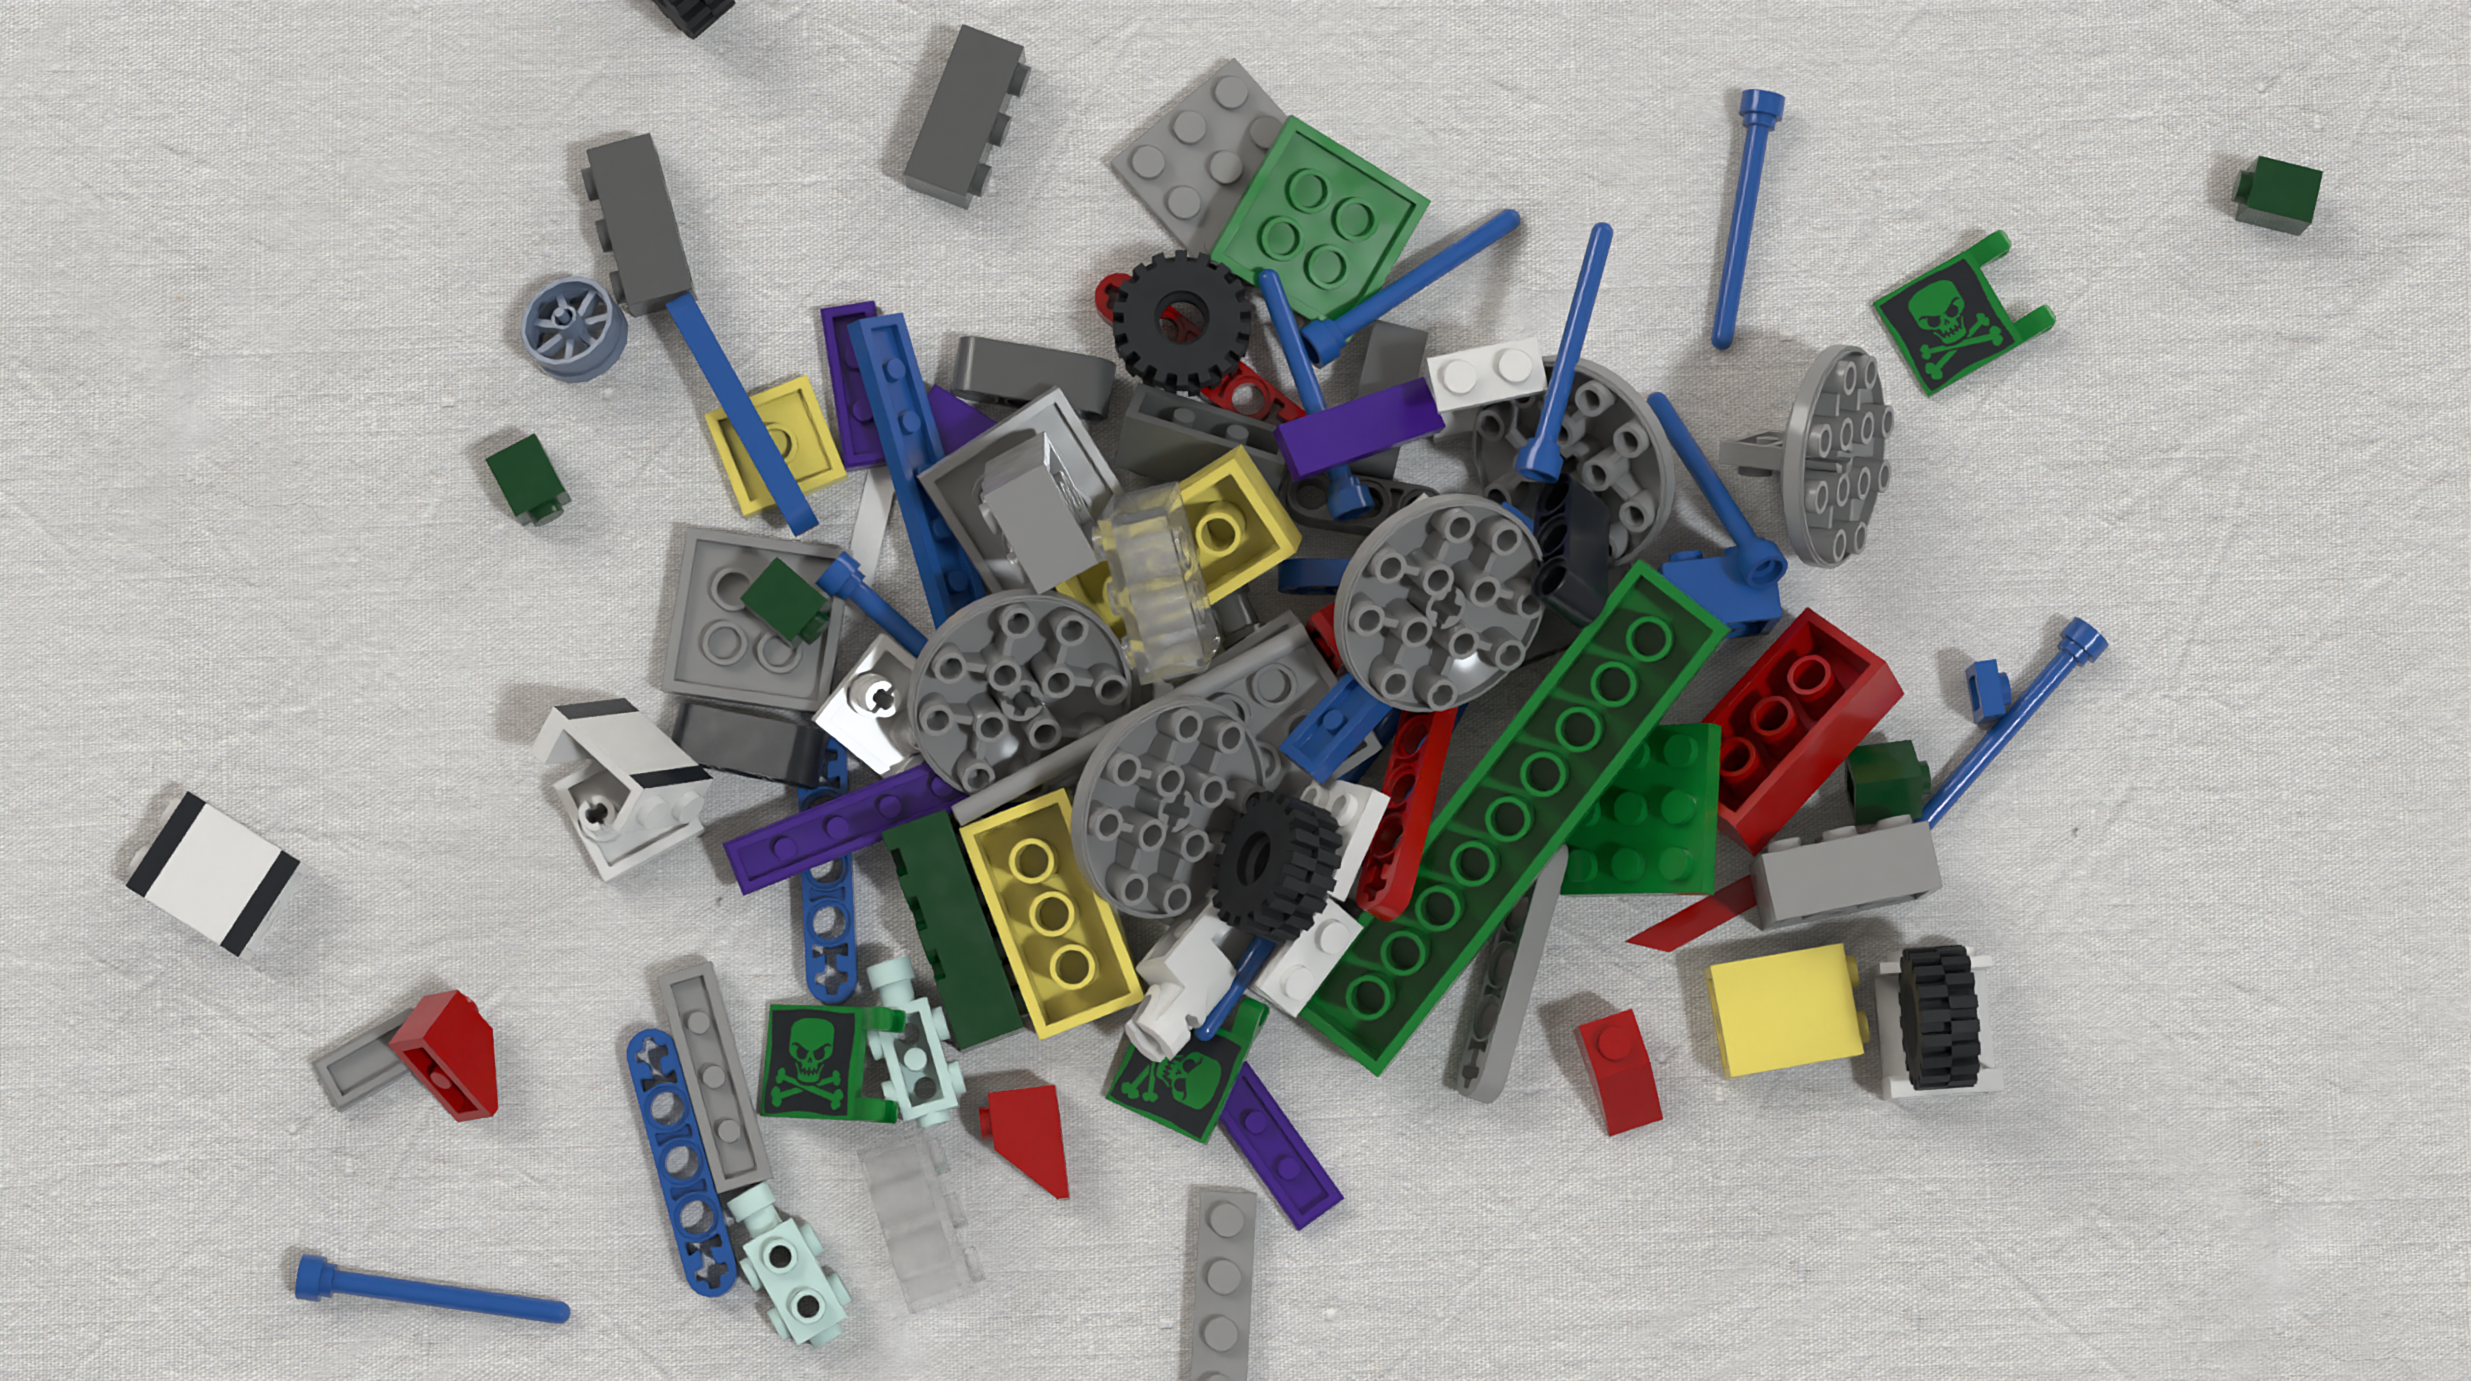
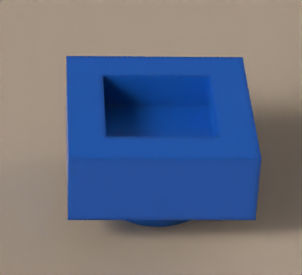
M1996 659L1974 662L1965 670L1974 723L1981 724L1997 721L2006 714L2005 706L2011 704V688L2006 672H1998Z

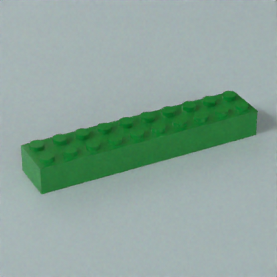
M1638 559L1608 597L1601 614L1595 621L1583 629L1428 828L1413 893L1403 913L1394 920L1382 922L1364 910L1356 920L1363 926V929L1300 1011L1299 1015L1376 1077L1385 1073L1733 629L1645 560Z

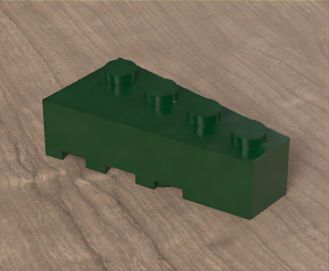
M944 809L881 832L887 850L890 851L893 857L901 889L909 909L913 913L917 933L928 962L933 969L934 979L960 1051L964 1054L1025 1032L1026 1029L1022 1018L1030 1014L1019 985L1010 986L1003 965L1010 962L999 933L991 934L984 913L990 911L979 881H972L965 860L970 859L959 831L961 827L953 828L947 811Z

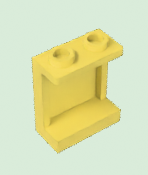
M1843 943L1711 965L1704 970L1725 1080L1831 1060L1859 1057L1864 1054L1863 1044L1870 1042V1031L1866 1013L1864 1010L1856 1011L1852 988L1859 987L1857 963L1853 954L1845 955Z

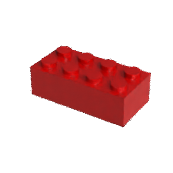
M1809 607L1805 608L1700 722L1721 726L1717 829L1754 857L1759 854L1905 694L1885 660Z

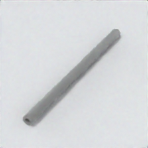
M1299 623L1154 700L1176 695H1190L1205 699L1311 643V640L1303 625ZM1126 715L954 804L951 808L959 824L963 826L1089 760L1104 736Z

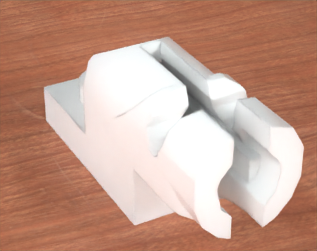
M1210 889L1205 896L1208 898L1205 903L1181 914L1135 968L1150 987L1137 1011L1125 1026L1126 1034L1140 1053L1151 1061L1161 1063L1165 1057L1171 1061L1190 1040L1189 1030L1193 1027L1196 1029L1200 1028L1204 1024L1206 1017L1230 989L1235 978L1236 970L1227 957L1214 944L1231 928V926L1226 925V922L1219 919L1217 914L1220 909L1213 906L1212 898L1218 893V890Z

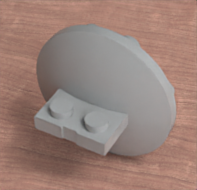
M1835 344L1827 347L1810 366L1793 402L1785 431L1762 429L1741 437L1737 436L1720 441L1719 464L1739 466V475L1769 477L1772 476V470L1780 471L1781 498L1788 535L1799 559L1811 567L1836 568L1842 565L1852 554L1860 555L1863 552L1867 540V527L1874 511L1878 493L1886 492L1890 483L1891 466L1888 460H1884L1885 440L1891 435L1894 426V410L1891 405H1885L1876 358L1869 356L1865 350L1858 346Z
M1557 355L1542 356L1548 386ZM1580 358L1579 362L1575 364L1574 371L1576 373L1556 443L1561 447L1559 455L1564 459L1560 473H1568L1609 506L1608 568L1622 564L1639 554L1660 534L1667 522L1674 500L1675 468L1671 448L1664 429L1644 398L1616 373L1593 361ZM1547 392L1482 405L1479 407L1473 429V458L1478 481L1483 491V498L1492 500L1499 505L1506 501L1533 521L1536 497L1545 483L1520 476L1514 471L1520 447L1526 446L1528 439L1535 437Z
M1456 493L1433 496L1417 501L1399 510L1382 522L1364 540L1350 560L1341 579L1335 601L1334 634L1340 657L1352 677L1368 693L1389 706L1412 712H1433L1454 708L1481 696L1504 679L1510 671L1518 668L1524 661L1526 651L1537 633L1546 608L1531 594L1532 560L1534 558L1537 559L1540 566L1545 563L1541 558L1543 556L1541 549L1531 531L1519 518L1498 503L1481 496Z
M1034 588L1001 591L985 596L960 609L948 618L928 640L914 665L910 678L907 699L908 719L916 744L930 767L945 782L957 790L972 796L1128 714L1131 700V675L1126 655L1116 635L1104 619L1083 602L1051 590H1047L1040 595L1037 594ZM1088 760L1007 803L1031 801L1059 789L1068 788L1080 780Z
M1176 695L1160 698L1140 706L1121 719L1104 736L1093 751L1082 772L1074 796L1071 814V839L1074 856L1083 878L1098 897L1127 914L1147 919L1174 917L1193 910L1208 900L1205 896L1212 889V877L1219 873V867L1214 866L1216 854H1223L1226 844L1221 842L1225 832L1232 833L1235 828L1232 822L1238 811L1246 814V803L1254 797L1260 800V793L1267 791L1262 754L1255 737L1247 725L1232 711L1212 701L1190 695Z

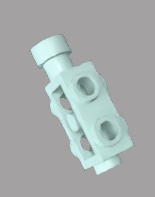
M910 956L888 960L867 968L872 991H879L883 1007L893 1010H904L906 1012L905 1026L915 1025L920 1029L921 1033L919 1041L909 1046L900 1041V1033L867 1031L874 1060L886 1058L891 1080L881 1082L885 1099L897 1101L898 1113H902L904 1122L908 1124L916 1121L919 1130L951 1121L949 1111L961 1108L957 1095L965 1093L967 1090L958 1060L951 1062L946 1060L941 1041L951 1038L942 1005L931 1008L927 997L916 1000L911 983L916 977ZM928 1078L936 1084V1092L930 1099H920L915 1093L916 1084L921 1079Z
M765 1181L726 1203L736 1222L740 1223L743 1221L753 1239L742 1246L748 1257L739 1261L754 1290L757 1291L765 1287L775 1307L768 1310L767 1313L782 1340L784 1341L792 1336L797 1346L810 1340L813 1348L816 1349L844 1333L839 1322L849 1317L844 1306L853 1300L839 1274L834 1272L826 1276L816 1257L824 1253L825 1250L810 1223L808 1222L799 1227L794 1218L782 1222L773 1206V1203L777 1200ZM779 1245L786 1246L792 1255L790 1263L784 1268L775 1267L770 1260L771 1251ZM806 1295L814 1296L820 1306L818 1313L811 1318L802 1316L798 1311V1302Z

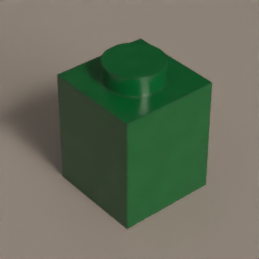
M2259 155L2246 171L2240 170L2237 174L2231 197L2232 202L2239 203L2235 221L2300 236L2312 223L2323 171Z
M535 433L485 459L515 517L523 527L531 522L535 527H539L557 519L564 513L562 506L572 501L543 444Z
M778 557L771 562L740 598L742 604L749 612L794 650L803 641L808 645L814 643L831 622L826 616L832 609L828 600Z
M1911 739L1857 746L1845 759V792L1855 825L1875 824L1883 819L1909 814L1911 819L1922 818L1923 794L1931 793V776L1927 761H1918Z

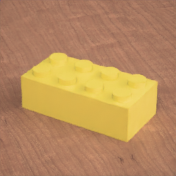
M1241 444L1098 534L1099 563L1055 586L1059 593L1083 602L1103 618L1116 635L1127 658L1295 554L1303 536Z
M1069 788L1059 789L959 828L1039 1040L1142 1002L1148 991L1143 978L1135 970L1138 964L1117 909L1096 895L1078 868L1071 839V814L1074 797Z

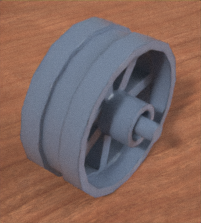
M577 276L561 278L543 287L530 300L522 316L520 335L525 349L544 371L553 379L571 384L588 382L606 373L619 360L627 344L628 323L623 310L613 301L611 295L595 280ZM578 302H582L577 311L574 307L571 306ZM599 302L607 305V313L591 317ZM603 329L600 337L598 338L595 334V331ZM545 333L556 334L542 345ZM565 347L564 359H551V357Z

